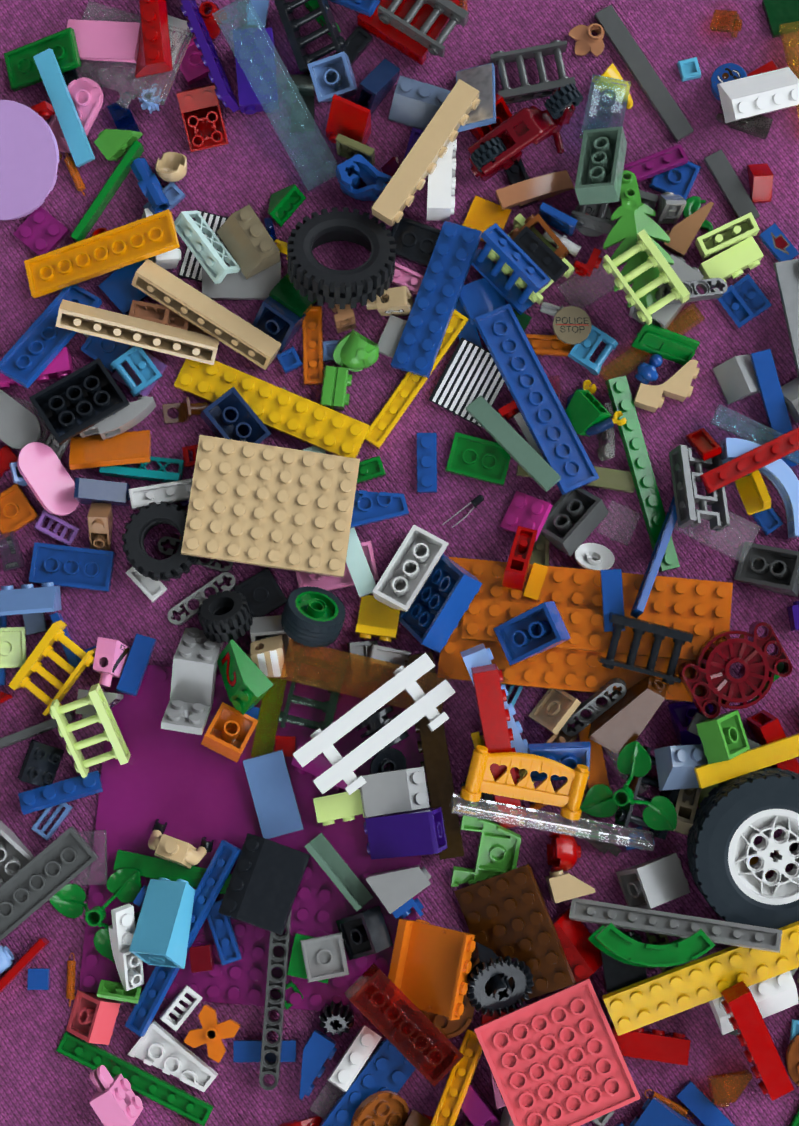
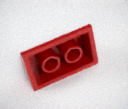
M569 908L554 919L552 923L575 981L578 983L595 973L602 965L600 950L587 939L591 934L583 923L569 919Z

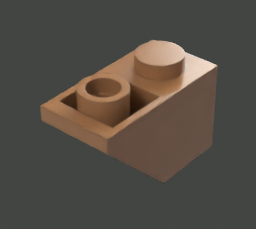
M91 503L87 516L90 549L110 550L113 527L112 504Z

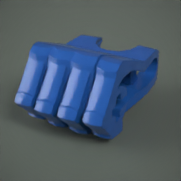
M356 154L337 165L335 170L342 193L360 201L376 202L387 186L385 182H389L392 176L378 171L360 154ZM361 178L366 184V187L359 189Z

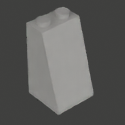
M670 255L674 260V264L670 266L682 282L703 279L704 275H702L698 268L690 267L680 256ZM687 302L665 305L652 314V324L667 329ZM632 306L629 316L643 325L645 322H641L636 314L638 310L635 306Z

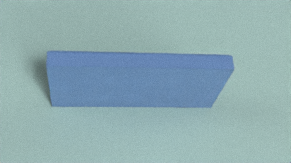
M283 749L243 760L263 838L270 839L303 830L304 827Z

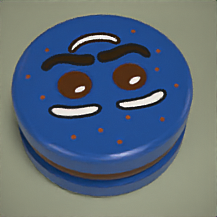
M726 63L716 68L711 77L713 96L721 101L717 84L747 77L745 70L734 63Z

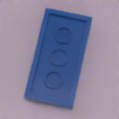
M34 542L29 582L37 584L54 582V586L110 592L115 552Z

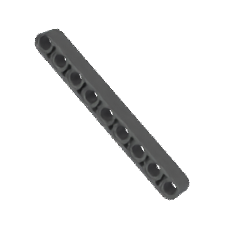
M292 908L285 925L286 933L278 935L270 932L259 1083L264 1090H273L280 1078ZM279 945L284 948L285 953L283 956H276L273 949L275 946ZM274 967H280L283 970L281 977L273 976L272 969ZM278 988L281 991V997L273 998L270 994L271 989ZM270 1010H277L280 1018L277 1020L271 1019L269 1017ZM269 1031H275L278 1034L276 1041L268 1039L267 1033ZM270 1052L274 1053L277 1060L272 1063L268 1062L265 1055ZM266 1074L273 1075L275 1082L272 1084L266 1083L264 1076Z

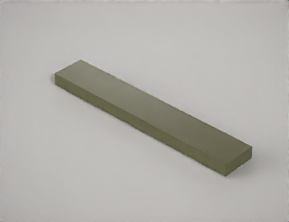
M517 463L516 476L532 478ZM594 466L599 479L585 485L633 493L635 489L631 472Z

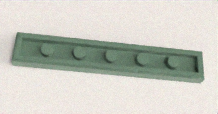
M481 395L466 407V411L545 492L561 480V476Z

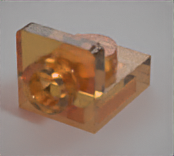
M715 10L710 29L711 31L730 32L732 38H736L738 31L742 29V19H740L737 11Z

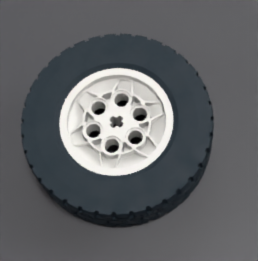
M763 768L719 783V786L717 788L714 787L708 793L709 796L704 797L699 804L700 808L696 810L693 825L689 829L690 833L687 837L688 865L698 890L712 909L727 922L778 929L799 921V773L786 769L782 770L781 768ZM777 829H782L781 836L774 838V832ZM757 836H762L761 843L754 845V839ZM792 843H798L795 851H789ZM774 850H775V851L777 852V855H773V858H772V857L770 856V853H771V852L774 853ZM752 857H758V862L756 864H749V861ZM789 863H793V869L789 872H786V865H788ZM774 870L771 878H765L767 871Z

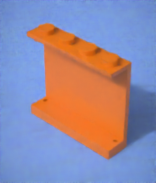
M399 919L383 1003L390 1005L400 1004L449 1017L448 1020H459L464 1011L462 1003L468 989L467 976L472 967L470 960L476 945L474 941L475 935L410 919Z

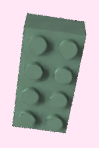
M623 126L584 130L575 182V192L579 205L619 202L627 148Z

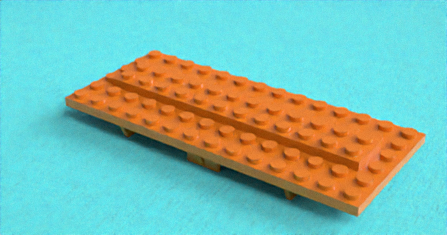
M449 557L483 584L471 601L468 610L460 619L457 628L452 632L447 644L440 652L437 678L472 681L460 652L482 643L486 649L490 647L494 657L491 663H496L498 669L502 670L504 682H500V684L595 693L614 678L624 680L627 690L646 677L651 676L614 666V669L603 667L602 663L598 661L599 656H607L613 633L604 632L600 570L547 566L548 570L539 598L535 600L523 596L533 564H529L523 589L520 591L502 586L507 562ZM622 573L624 616L632 617L630 613L642 583L643 574ZM656 576L644 612L637 619L693 634L692 642H685V645H682L674 675L679 676L678 667L682 663H696L698 653L707 640L718 633L730 630L733 583ZM554 601L571 639L510 666L493 628L544 602ZM625 626V631L621 632L614 660L626 663L634 635L632 627ZM645 631V634H642L634 665L646 668L654 640L653 633ZM665 636V640L662 639L654 670L667 672L674 646L673 638ZM686 668L685 676H692L693 668ZM651 676L655 679L662 681V678ZM682 681L680 683L674 682V685L664 683L667 685L665 700L693 702ZM698 685L695 688L696 695H700L703 692L702 685ZM614 686L613 690L621 691V686L618 688Z

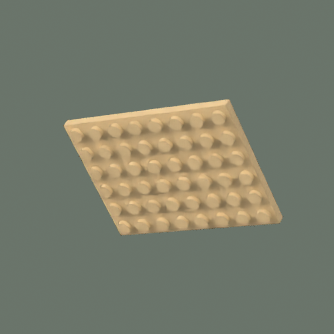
M199 435L181 554L343 578L360 459Z

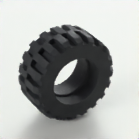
M163 501L160 504L152 502L149 503V507L145 508L142 506L139 508L140 512L136 515L133 513L130 516L132 520L130 523L126 522L124 527L126 532L122 534V540L124 541L122 547L128 562L140 574L155 581H170L171 578H180L184 572L187 574L191 571L189 568L192 565H196L198 561L196 556L181 554L187 511L184 508L182 509L174 503L171 505ZM159 524H170L180 533L181 544L179 549L173 556L164 560L150 557L144 548V540L147 533Z

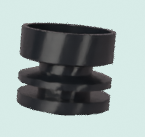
M393 706L378 709L356 726L357 731L365 727L368 730L361 735V738L372 736L396 718L397 714L391 718L387 716V714L395 710ZM407 730L375 755L410 736Z

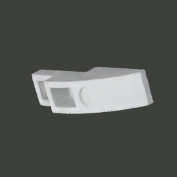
M128 903L111 910L112 925L108 926L114 961L125 991L144 984L142 960L129 951L135 932L134 906Z

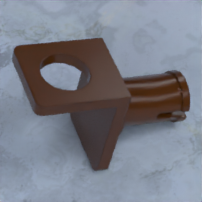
M186 397L182 403L163 404L164 423H186L191 415H200L208 407V403L190 404L189 397ZM170 408H175L178 411V417L175 419L170 418L167 411Z

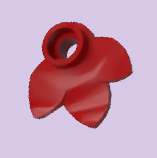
M205 1L199 6V12L202 15L211 39H215L220 34V25L229 23L228 15L210 1Z

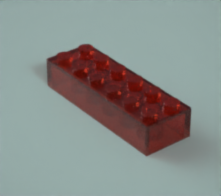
M375 963L344 993L352 1004L434 1087L464 1057L454 1044Z

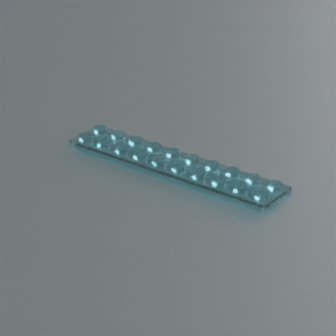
M236 0L213 13V17L307 191L336 177L335 170L338 164L251 1Z

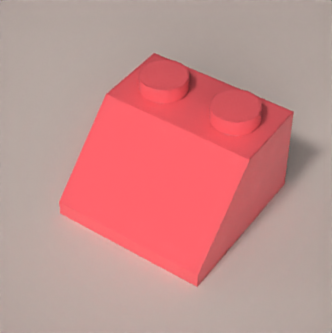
M77 990L66 1031L88 1043L109 1045L119 1013L120 1003L99 998L93 993Z

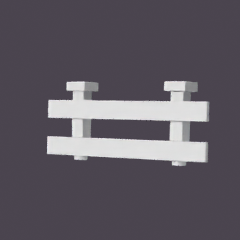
M426 653L406 668L402 665L393 672L395 675L393 678L322 731L320 728L310 735L312 739L293 753V756L302 768L321 753L332 764V767L313 780L322 794L326 793L343 779L347 784L344 789L351 795L366 783L362 776L357 777L353 772L355 769L424 716L430 722L427 726L431 732L449 719L445 712L440 714L436 709L437 706L456 693L448 681L445 679L427 694L423 692L416 680L435 667V664ZM403 690H406L415 703L342 758L333 744Z

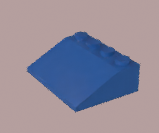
M442 554L407 612L402 611L399 615V622L420 644L440 653L483 583Z

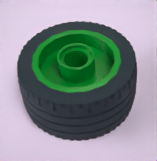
M300 587L289 595L282 612L281 624L284 632L297 643L308 647L320 648L336 641L345 620L346 610L342 601L333 593L319 587Z

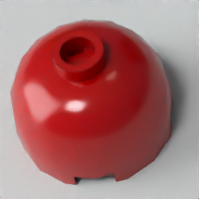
M550 831L548 836L552 837L551 844H547V863L553 867L550 871L563 870L565 872L572 869L577 863V859L581 857V846L577 845L576 839L568 832Z

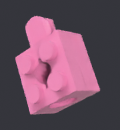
M104 1065L91 1071L90 1079L97 1091L89 1104L103 1125L133 1126L144 1107L141 1099L132 1091L128 1079L124 1078L121 1073L112 1078Z

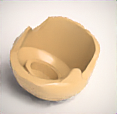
M177 152L164 153L162 158H158L155 164L157 175L166 182L182 180L187 173V157Z

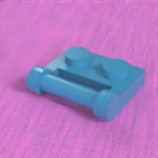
M592 325L587 339L579 344H575L568 357L588 369L591 374L598 375L601 371L600 367L612 349L617 347L618 342ZM602 341L606 346L593 363L589 359Z
M132 347L110 364L111 368L118 372L130 388V393L133 397L140 394L144 389L162 377L154 363L140 347ZM125 361H127L142 381L138 386L122 366Z

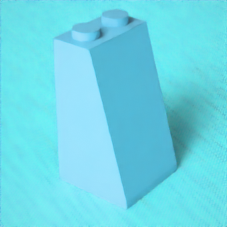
M164 877L150 879L129 949L131 953L148 965L185 968L195 889L189 885L188 881L183 879L171 881Z

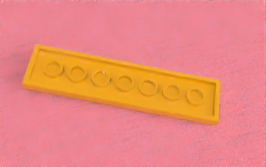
M168 209L25 260L31 296L38 298L179 248L180 245L172 212Z

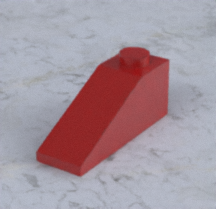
M518 526L505 568L502 586L522 591L537 530Z

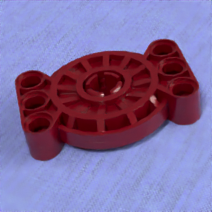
M756 621L750 625L749 633L729 630L711 637L700 649L695 664L684 662L679 665L678 675L700 714L707 718H715L719 715L721 706L729 709H742L756 704L770 690L774 681V675L786 677L791 674L793 666L772 627L765 622ZM759 626H763L765 629L764 634L759 637L757 629ZM730 634H741L740 637H730ZM769 644H773L775 647L772 654L767 653ZM735 662L742 665L740 666L739 677H732L729 673L730 666ZM783 662L784 669L783 671L778 672L777 665L778 663ZM688 667L693 668V674L690 677L685 676V670ZM698 685L703 686V692L700 695L695 694V688ZM730 702L740 703L738 705H729ZM708 703L713 704V710L710 713L705 712V706Z

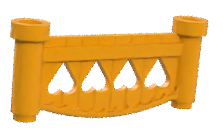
M477 745L473 750L466 783L461 788L460 797L467 801L478 802L482 793L543 803L561 807L560 815L566 819L579 820L582 813L580 807L589 776V767L577 764L572 769L555 760L528 753H489L487 747ZM496 763L499 766H507L506 771L494 780L490 765ZM511 768L526 769V775L514 784L510 773ZM531 772L546 773L547 777L534 788L530 777ZM551 776L567 777V781L558 790L554 791L550 781Z

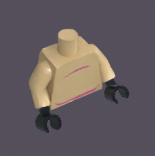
M156 819L148 841L149 848L155 850L154 856L191 869L192 865L198 864L206 853L212 851L214 840L206 841V837H202L200 847L195 848L187 842L164 834L167 822L160 824L158 822L159 819Z

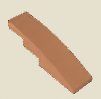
M563 170L496 190L495 194L503 211L516 205L523 206L536 200L538 202L574 189L568 171Z
M132 300L128 316L209 335L164 305Z

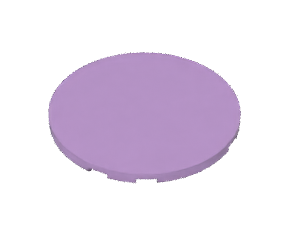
M0 100V220L7 221L25 217L45 202L46 197L53 190L56 183L60 160L56 138L44 118L24 104L10 100Z

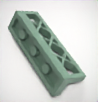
M322 832L304 846L356 911H359L363 905L373 898L372 894Z

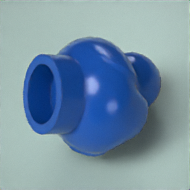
M653 354L649 359V364L645 362L638 364V372L634 377L647 385L649 382L658 380L656 368L662 365V356Z

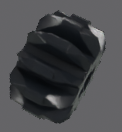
M332 1000L330 1005L325 1003L320 1011V1027L324 1028L325 1033L331 1032L332 1037L335 1033H338L340 1036H342L343 1032L349 1033L350 1028L354 1025V1012L350 1009L349 1004L342 1005V1001L335 1003Z

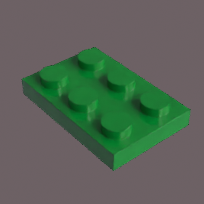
M455 432L446 472L503 486L511 456L497 442Z

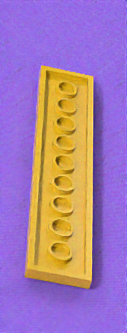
M185 359L174 383V387L211 403L234 387L265 426L337 456L356 458L370 429V425L218 361H215L214 365Z
M799 921L778 928L782 930L780 953L731 946L603 995L604 1003L617 1035L620 1036L722 997L720 992L741 981L748 987L798 968Z

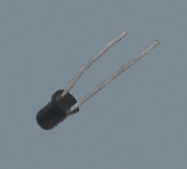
M478 495L468 505L472 503L477 508L484 501L483 495ZM462 518V519H461L458 523H456L454 526H456L457 524H459L464 518Z

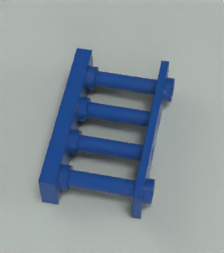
M495 223L480 236L486 244L482 250L480 248L476 250L471 265L521 315L534 304L529 299L533 291L537 293L551 279ZM491 249L500 256L496 264L487 257ZM505 263L514 270L510 277L501 271ZM519 277L527 284L523 292L515 285Z

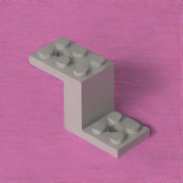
M185 628L173 657L170 701L161 721V729L202 735L214 702L217 660L224 642L210 641V639L206 638L203 630L198 628Z

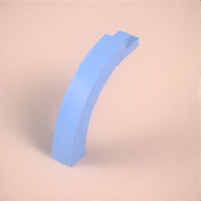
M725 438L720 441L722 450L721 460L730 461L761 445L739 438ZM779 459L760 468L759 471L773 483L782 498L786 510L788 538H798L799 480L791 468L782 459Z

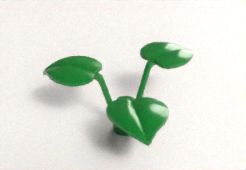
M638 741L627 744L617 759L619 771L622 774H630L623 787L613 794L612 789L607 785H594L588 790L580 807L583 812L589 815L607 818L616 813L618 806H625L628 803L632 805L644 804L647 807L643 810V819L648 827L659 831H674L677 826L676 809L668 798L657 795L652 799L651 803L649 801L633 799L634 793L629 788L633 776H645L650 771L652 765L649 753Z
M134 868L117 870L109 877L106 886L114 894L102 907L95 906L89 910L88 904L84 903L86 899L84 889L73 883L67 884L49 899L53 907L62 915L68 918H77L83 914L85 908V920L88 925L105 927L96 932L93 939L94 946L101 955L110 959L113 963L115 961L111 948L109 925L102 922L106 917L104 909L116 897L123 903L135 900L142 886L140 872Z

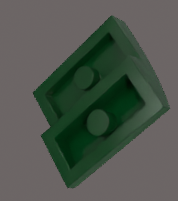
M288 273L269 293L270 297L300 318L317 301V299L313 303L309 301L308 294L305 297L300 295V289L296 291L294 282H290Z

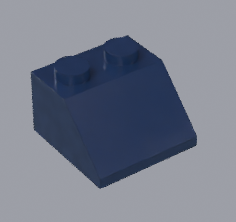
M269 296L262 302L252 325L280 342L282 345L279 352L282 353L299 330L306 314L300 318Z

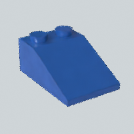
M554 601L544 602L493 628L510 666L571 639Z

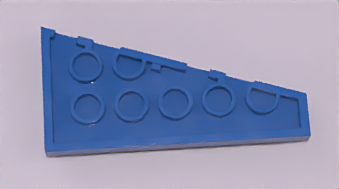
M365 490L356 491L351 528L409 515L405 495L388 492H367Z

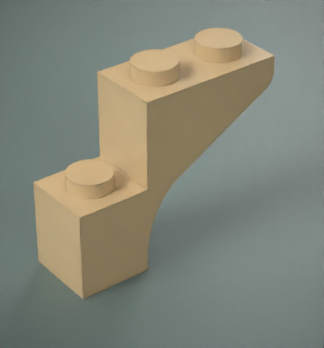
M694 359L688 361L663 384L647 385L640 383L633 401L634 406L655 413L663 405L665 397H662V395L684 402L686 397L690 398L694 387L691 386L692 379L697 378L700 369L697 367L698 361Z

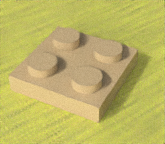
M549 689L529 714V717L557 735L581 702L564 690Z

